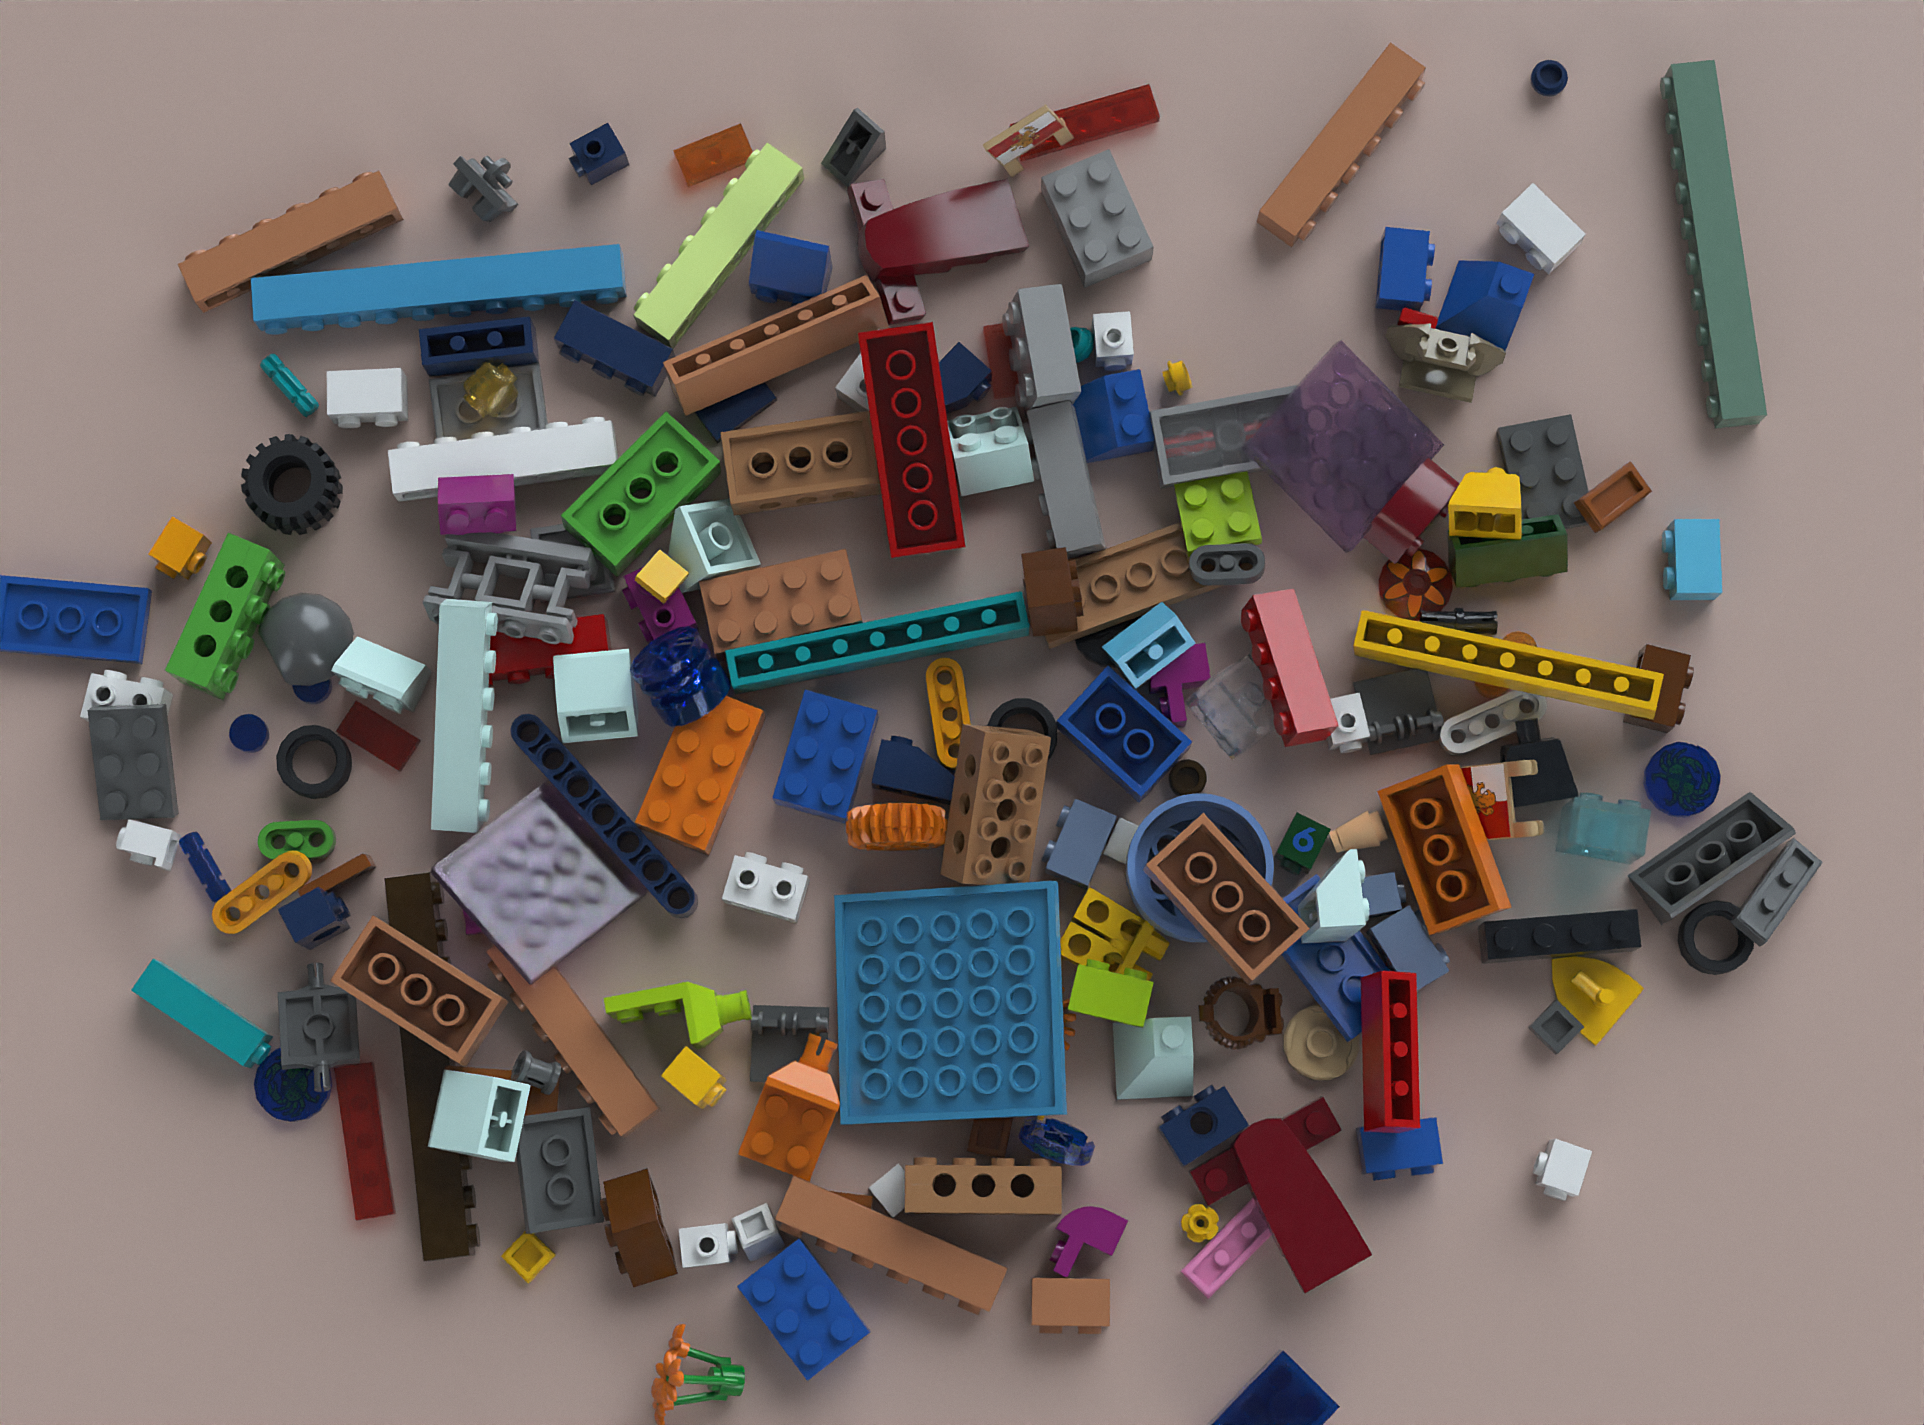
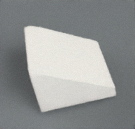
M1119 817L1103 855L1126 864L1129 845L1139 826Z
M767 1203L732 1218L743 1250L750 1261H755L785 1246Z

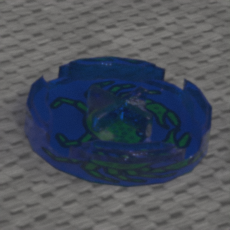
M1675 742L1663 746L1650 757L1644 769L1643 785L1648 799L1658 810L1672 817L1687 818L1700 814L1714 802L1719 791L1721 774L1716 760L1706 749L1698 745L1688 744V742Z
M281 1048L271 1052L261 1062L256 1071L254 1080L256 1099L261 1107L276 1119L289 1122L307 1120L320 1112L330 1098L331 1089L324 1091L323 1077H321L322 1092L314 1091V1070L307 1068L282 1069ZM329 1068L330 1086H331V1088H332V1084H333V1083H332L331 1072H330V1068Z
M1037 1116L1024 1119L1018 1137L1031 1151L1062 1164L1083 1166L1090 1163L1095 1145L1093 1141L1086 1142L1088 1136L1083 1131L1053 1118H1047L1045 1123L1037 1122Z

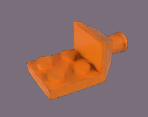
M811 1033L808 1035L807 1044L799 1061L794 1060L768 1075L738 1152L741 1156L809 1182L835 1114L840 1107V1100L832 1076L828 1073L829 1063L838 1044L826 1039L820 1055H816L822 1037Z

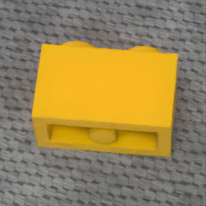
M687 1046L683 1048L661 1075L701 1109H704L707 1104L714 1107L727 1091L723 1087L727 1079Z

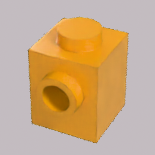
M172 516L148 555L158 562L155 569L172 579H175L178 574L189 580L193 573L197 574L204 566L207 559L205 553L212 542L204 534Z

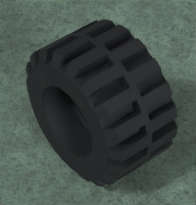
M285 434V438L282 441L277 436L269 438L271 445L267 447L263 443L259 444L256 447L259 453L256 457L249 454L246 462L250 467L249 469L243 468L241 477L245 480V483L241 484L242 493L247 497L245 501L254 514L269 528L275 531L279 529L283 534L291 535L292 531H296L299 535L307 534L306 528L312 527L316 531L322 527L319 521L323 518L329 522L333 517V514L330 512L331 508L338 509L341 501L338 499L337 494H342L343 486L339 482L341 478L339 470L322 447L316 442L313 444L309 438L300 436L298 440L293 434ZM291 468L308 469L311 473V483L304 496L289 503L278 502L274 499V484L283 472Z

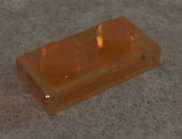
M741 123L673 150L688 187L745 165L747 159L753 153Z

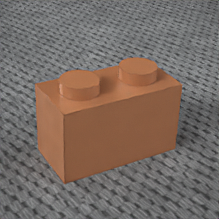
M1032 1278L1031 1325H1038L1039 1333L1062 1334L1063 1326H1078V1334H1101V1326H1110V1279Z

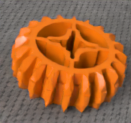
M903 802L864 805L862 807H855L847 813L846 835H848V844L859 850H929L930 848H937L945 844L948 820L946 819V811L936 805Z

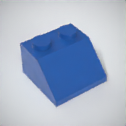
M756 230L749 275L751 294H756L755 297L764 302L776 303L778 299L792 302L791 306H795L827 292L833 268L829 246Z
M1140 369L1105 375L1081 385V393L1073 406L1076 411L1087 463L1153 451L1155 439Z

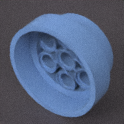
M1196 793L1182 795L1159 805L1139 825L1131 840L1126 856V883L1131 899L1139 913L1158 931L1186 942L1208 941L1181 914L1180 910L1165 894H1157L1152 890L1150 885L1151 878L1143 871L1145 865L1159 853L1157 849V842L1164 838L1175 839L1204 813L1270 886L1273 881L1274 860L1272 849L1261 825L1239 804L1213 794Z

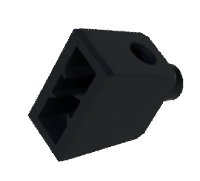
M1538 718L1515 721L1518 743L1501 746L1500 763L1534 759L1537 762L1538 772L1536 775L1511 777L1514 808L1579 797L1560 739L1554 737L1541 739Z

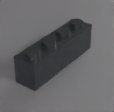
M1637 909L1485 921L1478 926L1482 964L1633 952L1642 947Z

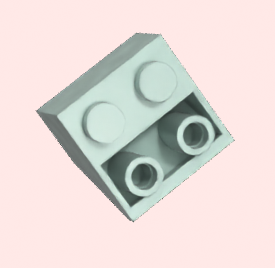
M999 407L988 413L973 416L961 415L947 421L954 469L961 496L1034 482L1029 446L1017 407Z
M360 637L355 638L335 662L331 670L340 678L338 684L345 687L347 692L363 699H367L368 695L371 694L374 696L373 699L381 702V706L401 714L403 708L414 712L432 672L425 664Z
M629 649L553 656L557 715L562 743L638 736L639 710Z
M1349 849L1337 860L1298 905L1299 917L1310 928L1301 936L1302 943L1347 941L1366 925V921L1369 919V903L1367 898H1363L1361 883H1364L1365 867L1363 861L1358 860L1357 849Z
M444 1070L428 1147L499 1162H515L531 1085L492 1076Z

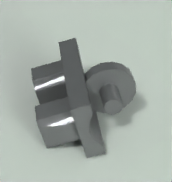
M460 156L453 163L458 171L454 174L448 185L462 198H468L476 188L483 196L472 209L483 221L491 222L502 211L512 212L519 205L498 184L499 182L507 189L513 183L506 175L511 168V164L505 158L494 162L489 156H485L480 162L483 165L482 167L475 159L472 158L467 161L463 156Z

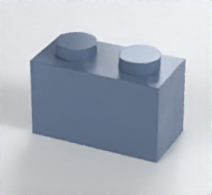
M1074 799L1072 807L1064 805L1056 824L1057 827L1062 828L1057 842L1049 840L1041 860L1048 863L1045 873L1087 890L1117 816L1078 799Z
M1409 905L1373 926L1366 933L1390 971L1416 973L1418 991L1448 973L1450 970L1446 964L1450 960L1439 943L1435 945L1432 943L1426 933L1428 930L1419 910L1413 912Z

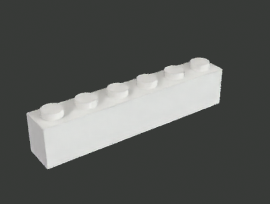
M590 417L582 420L583 424L568 426L566 422H553L545 425L546 429L531 431L529 427H516L508 430L509 434L496 436L492 432H478L472 434L471 439L459 441L455 437H441L435 439L434 444L420 446L418 442L400 443L397 445V449L388 450L392 492L398 502L438 497L439 477L514 474L515 486L601 475L618 459L615 429L611 420L605 421L603 417Z

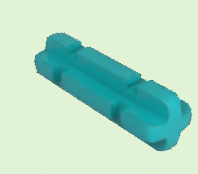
M272 353L261 361L260 367L269 378H272V381L292 404L295 403L294 406L304 417L312 415L319 408V403L309 392L307 393L306 388L285 367L276 354Z

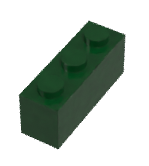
M1559 514L1522 519L1521 540L1449 536V530H1447L1448 567L1456 588L1477 587L1480 584L1501 581L1513 582L1517 579L1536 576L1549 577L1557 573L1568 572V534Z

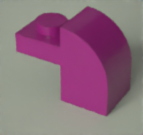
M1194 644L1150 679L1149 694L1164 692L1165 697H1159L1160 712L1177 728L1185 727L1187 722L1182 690L1209 686L1211 676L1206 644Z
M1094 1206L1078 1208L1068 1213L1055 1228L1069 1237L1066 1242L1059 1239L1049 1259V1261L1056 1263L1053 1271L1067 1278L1083 1243L1112 1256L1129 1220L1106 1209Z

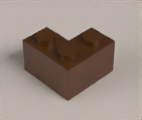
M1066 547L1022 553L1024 580L1033 637L1078 631L1076 617L1084 616L1076 560H1068Z
M648 1168L604 1181L606 1198L600 1199V1205L606 1222L610 1221V1224L604 1225L610 1247H618L619 1251L615 1252V1257L621 1275L628 1273L634 1288L678 1274L673 1247L662 1220L658 1195Z

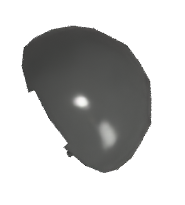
M298 593L282 598L268 609L258 629L259 635L285 682L290 685L311 686L333 677L335 674L331 670L335 662L353 642V635H355L350 618L336 602L320 594Z

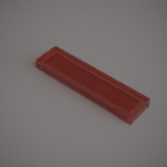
M1150 84L1054 111L1059 118H1063L1074 139L1061 146L1054 135L1019 156V160L1022 162L1159 122L1160 115Z
M374 1062L334 1068L356 1221L395 1215L396 1210Z

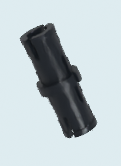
M1455 608L1454 611H1420L1419 622L1474 634L1492 635L1497 634L1498 621H1495L1498 618L1497 611L1473 612L1464 611L1463 608Z

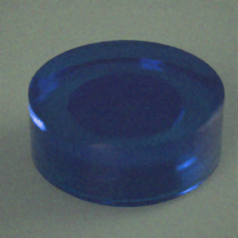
M330 678L327 681L311 686L292 685L295 695L303 702L319 704L329 697L332 690V680Z
M244 714L237 717L231 724L229 737L232 744L239 750L246 753H255L267 744L269 728L258 716Z

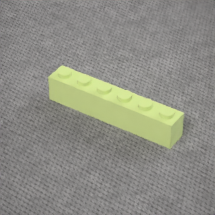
M766 143L761 151L756 149L749 156L745 163V168L747 169L739 179L733 178L724 189V198L716 208L712 206L707 210L701 220V225L703 226L695 236L689 235L683 241L678 251L680 255L672 265L668 263L662 268L656 278L658 284L650 294L645 292L634 306L636 312L633 315L637 325L672 349H674L752 248L756 230L765 231L804 180L803 168L769 143Z

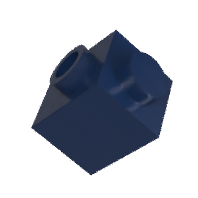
M609 123L569 143L574 154L569 158V161L578 177L580 178L585 175L590 185L629 165L626 153Z

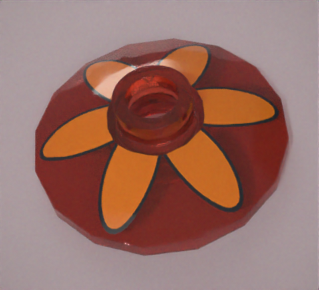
M1421 548L1411 558L1405 554L1396 564L1389 559L1382 567L1378 580L1379 595L1386 608L1399 618L1420 621L1421 610L1442 611L1448 604L1453 590L1452 575L1445 561L1434 552ZM1413 576H1419L1423 579L1424 585L1416 588L1411 584L1410 580Z

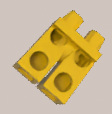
M1091 887L1087 890L1071 919L1072 921L1060 939L1061 959L1065 961L1067 960L1077 966L1078 964L1086 966L1087 959L1110 964V972L1123 975L1125 968H1130L1148 973L1146 978L1148 981H1150L1153 973L1135 964L1141 952L1160 961L1170 944L1162 935L1153 931L1154 927L1147 921ZM1082 927H1086V928H1088V929L1094 931L1095 933H1097V934L1103 936L1104 938L1102 939L1101 937H1099V936H1097V935L1091 933L1090 931H1088V930H1086V929H1084V928H1082Z

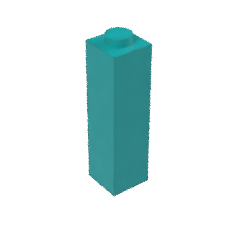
M154 958L151 960L131 989V991L244 1067L252 1068L254 1064L260 1065L272 1048L269 1045L273 1038L272 1035Z

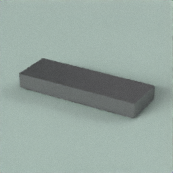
M1792 838L1783 847L1730 922L1759 947L1764 945L1823 862L1795 838Z

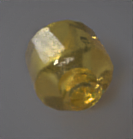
M485 362L463 383V388L466 392L463 398L483 418L487 414L491 417H498L517 399L518 390L513 383L518 378L503 363L496 367L491 363Z

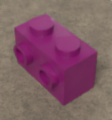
M514 474L439 477L438 514L440 535H465L467 533L486 532L498 534L516 531Z
M642 568L623 576L628 587L622 589V592L631 610L638 607L644 620L638 622V625L647 643L654 640L658 648L661 649L699 630L679 587L663 604L635 581L636 575Z

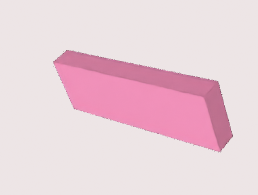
M1252 1198L1180 1271L1207 1299L1271 1236V1232L1266 1222L1262 1219L1254 1199Z

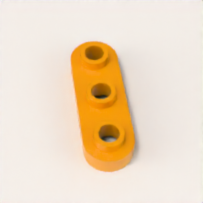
M938 658L930 663L926 670V685L937 757L944 767L956 770L958 758L951 757L948 751L952 746H960L963 724L971 725L962 668L955 660ZM941 673H948L951 675L952 680L950 683L943 685L938 682L937 678ZM948 709H953L957 712V718L953 721H946L943 718V713Z
M293 850L287 851L273 859L215 903L212 910V919L215 926L227 934L238 933L292 895L311 878L312 865L308 857L299 851ZM290 863L297 865L299 869L297 876L289 872L288 867ZM260 885L268 887V897L260 894ZM232 906L239 909V919L232 917L230 913Z

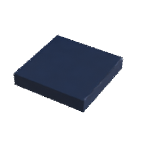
M764 382L694 413L718 444L722 441L721 432L737 430L776 402L777 398Z

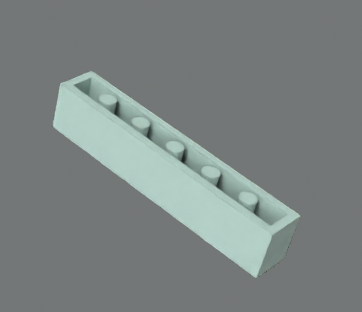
M446 599L439 607L431 830L477 833L483 822H488L490 801L489 799H484V786L489 785L491 780V763L486 762V748H491L493 726L487 725V713L492 711L494 706L495 693L494 688H489V673H494L496 666V651L490 650L491 636L496 635L498 624L497 613H492V602Z

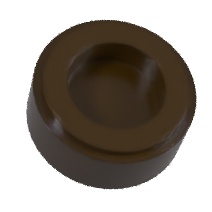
M1190 759L1181 760L1170 771L1169 786L1177 796L1201 793L1207 782L1206 771L1197 761Z

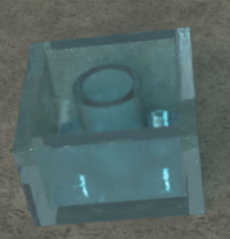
M1580 793V797L1572 798L1562 807L1555 851L1632 864L1645 855L1651 810L1641 808V803L1634 800L1619 799L1618 803L1614 804L1603 802V796L1598 794Z

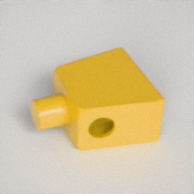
M1498 467L1490 468L1486 473H1466L1448 504L1449 536L1521 540L1520 477L1516 474H1507Z

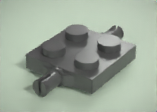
M310 963L307 965L309 986L296 991L278 992L281 1065L283 1070L297 1068L314 1070V1091L322 1092L321 1077H323L324 1091L331 1089L329 1068L342 1064L360 1063L356 997L342 988L324 984V965L322 963H316L317 977H315L314 964Z

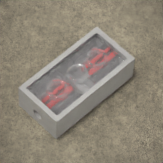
M1298 385L1149 412L1155 439L1153 451L1160 489L1173 487L1174 484L1248 471V473L1297 465L1306 463L1311 459Z

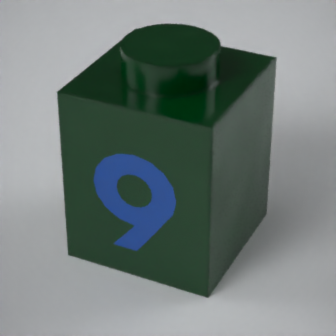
M1297 812L1274 858L1280 860L1279 866L1292 874L1299 875L1301 871L1308 874L1331 829Z

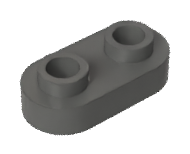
M1248 543L1204 545L1194 550L1190 556V574L1196 582L1207 586L1251 584L1263 576L1265 556L1260 548ZM1249 563L1253 568L1244 571L1240 568V565ZM1210 564L1215 569L1212 572H1205L1202 570V567Z

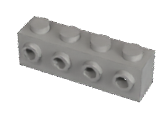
M1070 400L1027 410L1029 422L1023 423V428L1028 445L1034 444L1037 457L1031 459L1035 479H1042L1044 493L1039 494V502L1043 516L1049 515L1052 529L1046 530L1050 549L1066 547L1068 559L1106 549L1075 407Z

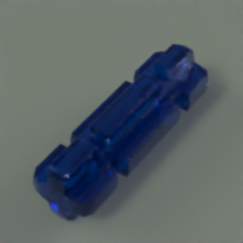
M196 831L188 833L179 840V846L185 855H190L187 860L200 883L207 885L208 888L205 891L210 900L217 902L228 894L231 888L225 879H220L222 873L208 848L203 849L202 846L205 843L200 834Z

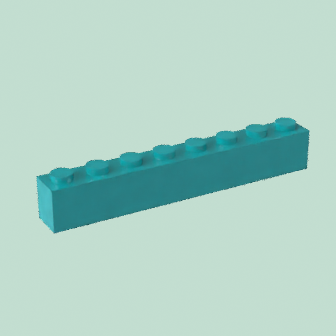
M1019 591L725 650L732 688L735 695L1025 637L1029 636L1030 626L1023 593Z

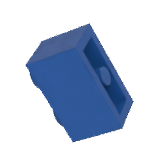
M1385 227L1381 237L1375 308L1402 311L1406 307L1420 312L1424 301H1430L1432 279H1426L1427 266L1433 265L1435 244L1429 243L1430 231Z
M1436 1117L1420 1119L1419 1129L1402 1133L1364 1131V1126L1356 1128L1362 1175L1372 1173L1373 1181L1396 1178L1395 1170L1410 1169L1411 1176L1434 1173V1165L1443 1164Z

